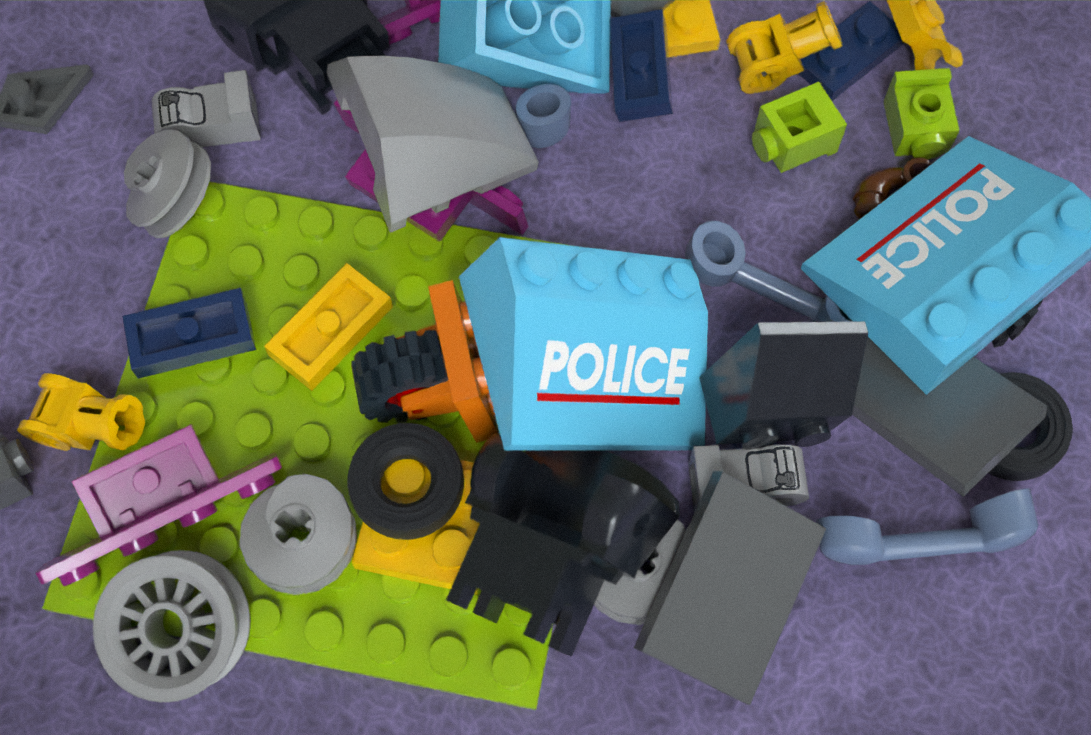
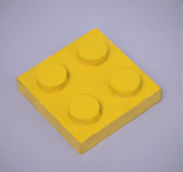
M398 460L385 470L381 480V488L383 493L394 502L401 504L412 503L422 498L428 491L431 484V474L428 468L417 460ZM460 460L464 475L462 499L451 519L434 533L417 539H394L374 531L362 522L352 558L354 568L451 589L480 525L470 519L472 507L465 503L471 491L470 480L474 463Z

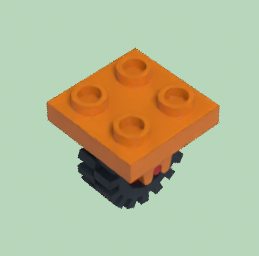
M453 280L428 286L436 324L418 331L405 332L404 336L395 338L394 335L384 337V344L380 345L372 342L365 346L366 352L358 351L354 355L355 361H351V368L361 415L365 414V418L369 420L377 418L378 422L387 423L392 418H395L396 423L407 422V419H417L418 421L427 419V417L458 411L476 443L485 441L492 433L499 434L466 302H462Z

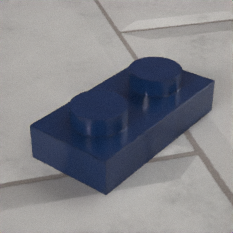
M870 0L836 26L842 41V47L834 50L829 46L801 59L804 71L798 74L810 85L820 82L832 101L904 44L895 21Z
M663 9L610 18L614 102L619 122L673 114L667 26Z
M241 288L122 316L131 370L138 379L256 350L247 302Z

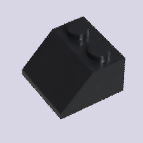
M865 321L757 323L699 377L716 444L742 443L743 449L751 450L771 446L777 441L794 440L795 445L798 447H809L830 439V431L852 416L868 338V329Z

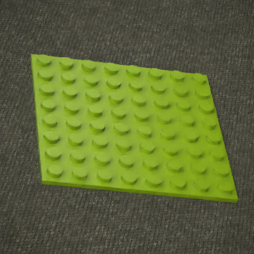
M209 181L205 196L194 215L181 229L169 237L145 310L241 288L247 302L256 350L139 379L131 370L128 356L115 397L120 394L131 395L138 398L142 403L145 418L143 433L139 441L135 445L129 446L126 450L110 448L104 441H99L89 472L192 424L219 479L273 452L277 453L282 468L272 473L276 482L268 488L276 486L288 476L309 474L327 479L343 494L355 517L358 540L363 521L355 511L348 492L347 477L351 460L358 447L367 437L379 429L399 423H396L395 418H392L387 423L378 422L377 418L369 420L365 418V414L361 415L351 368V361H355L354 355L358 351L366 352L365 346L372 342L380 345L384 344V337L394 335L395 338L404 336L405 332L418 331L436 324L428 286L453 280L462 302L465 301L459 276L500 237L553 244L560 243L452 225L439 242L409 222H406L405 227L390 233L383 214L379 211ZM348 263L389 295L393 308L311 391L269 357L264 346ZM458 411L431 416L418 421L417 419H407V422H404L424 425L437 431L451 443L460 460L474 463L478 451L486 442L485 440L476 443ZM119 426L118 430H124L125 426ZM268 488L244 499H241L236 490L214 501L218 509L217 512L190 526L183 528L179 519L172 521L155 530L159 540L125 557H123L120 549L117 548L95 559L100 567L98 570L72 584L63 586L59 577L51 580L42 609L46 611L94 620L95 609L103 590L111 579L125 567L141 559L169 551H194L219 561L231 571L242 586L250 609V633L244 651L532 710L537 709L549 649L548 644L553 629L552 626L545 643L542 644L523 635L531 617V614L506 603L497 624L472 613L481 593L480 589L477 595L474 594L466 610L446 601L450 589L358 570L354 568L352 559L338 579L319 591L299 595L275 591L258 579L250 570L240 548L241 523L251 503ZM79 499L60 556L100 537L81 499ZM296 528L289 535V539L294 537L302 542L308 537L309 532L303 533ZM175 579L176 587L179 582V579ZM153 581L151 584L156 588L155 581ZM196 587L194 588L192 598L201 593ZM137 598L136 603L142 604ZM207 602L203 606L205 613L213 612L209 602ZM166 609L163 616L165 631L170 636L181 638L183 624L180 617L175 612ZM131 619V626H138L139 621ZM215 623L206 624V628L215 631Z

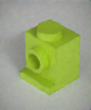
M950 68L897 71L894 73L884 98V106L895 156L913 155L914 158L921 157L930 160L950 151L960 131L949 86L952 78Z
M816 82L760 106L755 129L752 133V143L761 161L767 163L773 160L779 171L783 173L822 155L830 156L837 153L847 123L820 82Z

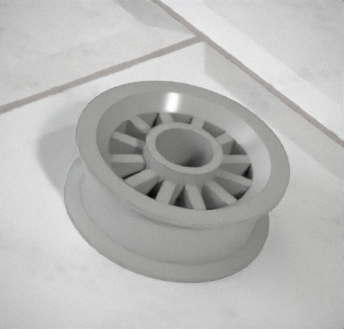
M185 550L169 551L141 559L117 573L103 590L98 600L93 620V638L96 652L108 675L130 694L154 702H174L187 699L222 679L234 668L241 658L250 633V609L245 592L236 577L228 568L214 558L202 553ZM175 579H179L177 587L175 584ZM153 581H155L156 588L151 584ZM196 587L201 593L192 598L194 588ZM137 598L142 604L136 603ZM209 602L213 612L205 613L203 606ZM166 609L175 612L182 621L183 634L180 640L172 638L164 629L163 616ZM131 619L139 621L138 626L132 627ZM215 623V631L207 629L206 624ZM134 638H140L142 644L139 647ZM204 646L210 647V652H208ZM150 652L154 653L151 661L146 658ZM190 662L195 668L191 669Z

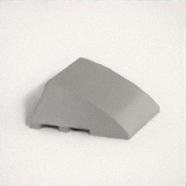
M346 57L328 64L327 75L341 110L351 111L375 171L373 191L390 233L405 227L407 218L429 208L438 213L449 208L450 199L472 190L482 194L537 170L539 161L502 86L489 77L455 65L411 57Z

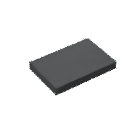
M868 338L852 415L964 497L1046 417L1047 405L975 357L968 360L926 395Z
M713 471L633 648L742 703L750 705L826 528L723 471Z

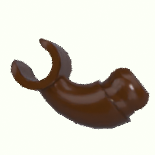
M921 157L913 158L906 163L904 168H885L865 177L856 187L853 195V202L856 204L854 214L859 219L864 217L886 200L892 190L903 187L912 180L911 177L917 176L931 165L930 161Z

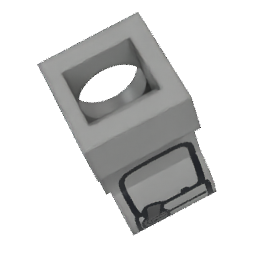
M241 70L224 73L225 82L197 86L194 89L169 87L155 93L151 99L154 134L165 129L179 130L189 138L190 142H195L201 147L261 140L256 98L247 71Z
M719 445L693 447L688 461L694 513L713 471H723L785 506L797 505L809 499L802 448L798 446L772 445L751 450H719Z

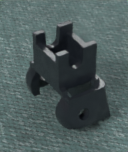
M203 0L212 27L230 50L245 62L252 64L257 72L267 67V70L276 76L285 70L321 115L331 110L329 101L324 96L333 90L327 75L328 64L346 57L385 56L382 51L390 47L388 31L367 7V0ZM273 36L278 57L261 37L267 40Z
M492 433L476 455L470 480L471 491L465 502L472 507L470 519L480 525L446 601L467 610L478 588L481 590V593L472 613L497 624L506 603L531 614V617L523 635L544 644L553 624H555L556 627L548 647L572 657L604 581L616 585L623 575L635 579L640 567L679 519V501L658 478L641 466L604 450H526L525 452L522 450H504L501 436Z

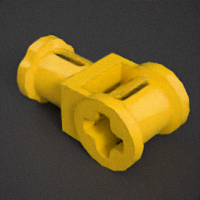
M825 1L816 4V11L787 24L780 13L764 21H752L734 29L726 41L729 52L737 57L741 69L738 80L741 90L746 94L774 90L787 78L804 71L801 62L802 58L829 46L834 50L842 47L838 29ZM751 40L752 45H749L747 41ZM765 71V72L767 73V75H766V76H763V75H762V72Z
M44 373L38 382L42 390L29 419L20 421L17 428L18 433L27 439L63 451H68L71 447L91 451L95 440L104 441L110 448L126 450L129 446L135 445L139 441L144 430L145 418L143 415V405L134 396L120 394L112 399L106 398L87 383L77 382L57 374ZM119 426H125L124 430H118Z

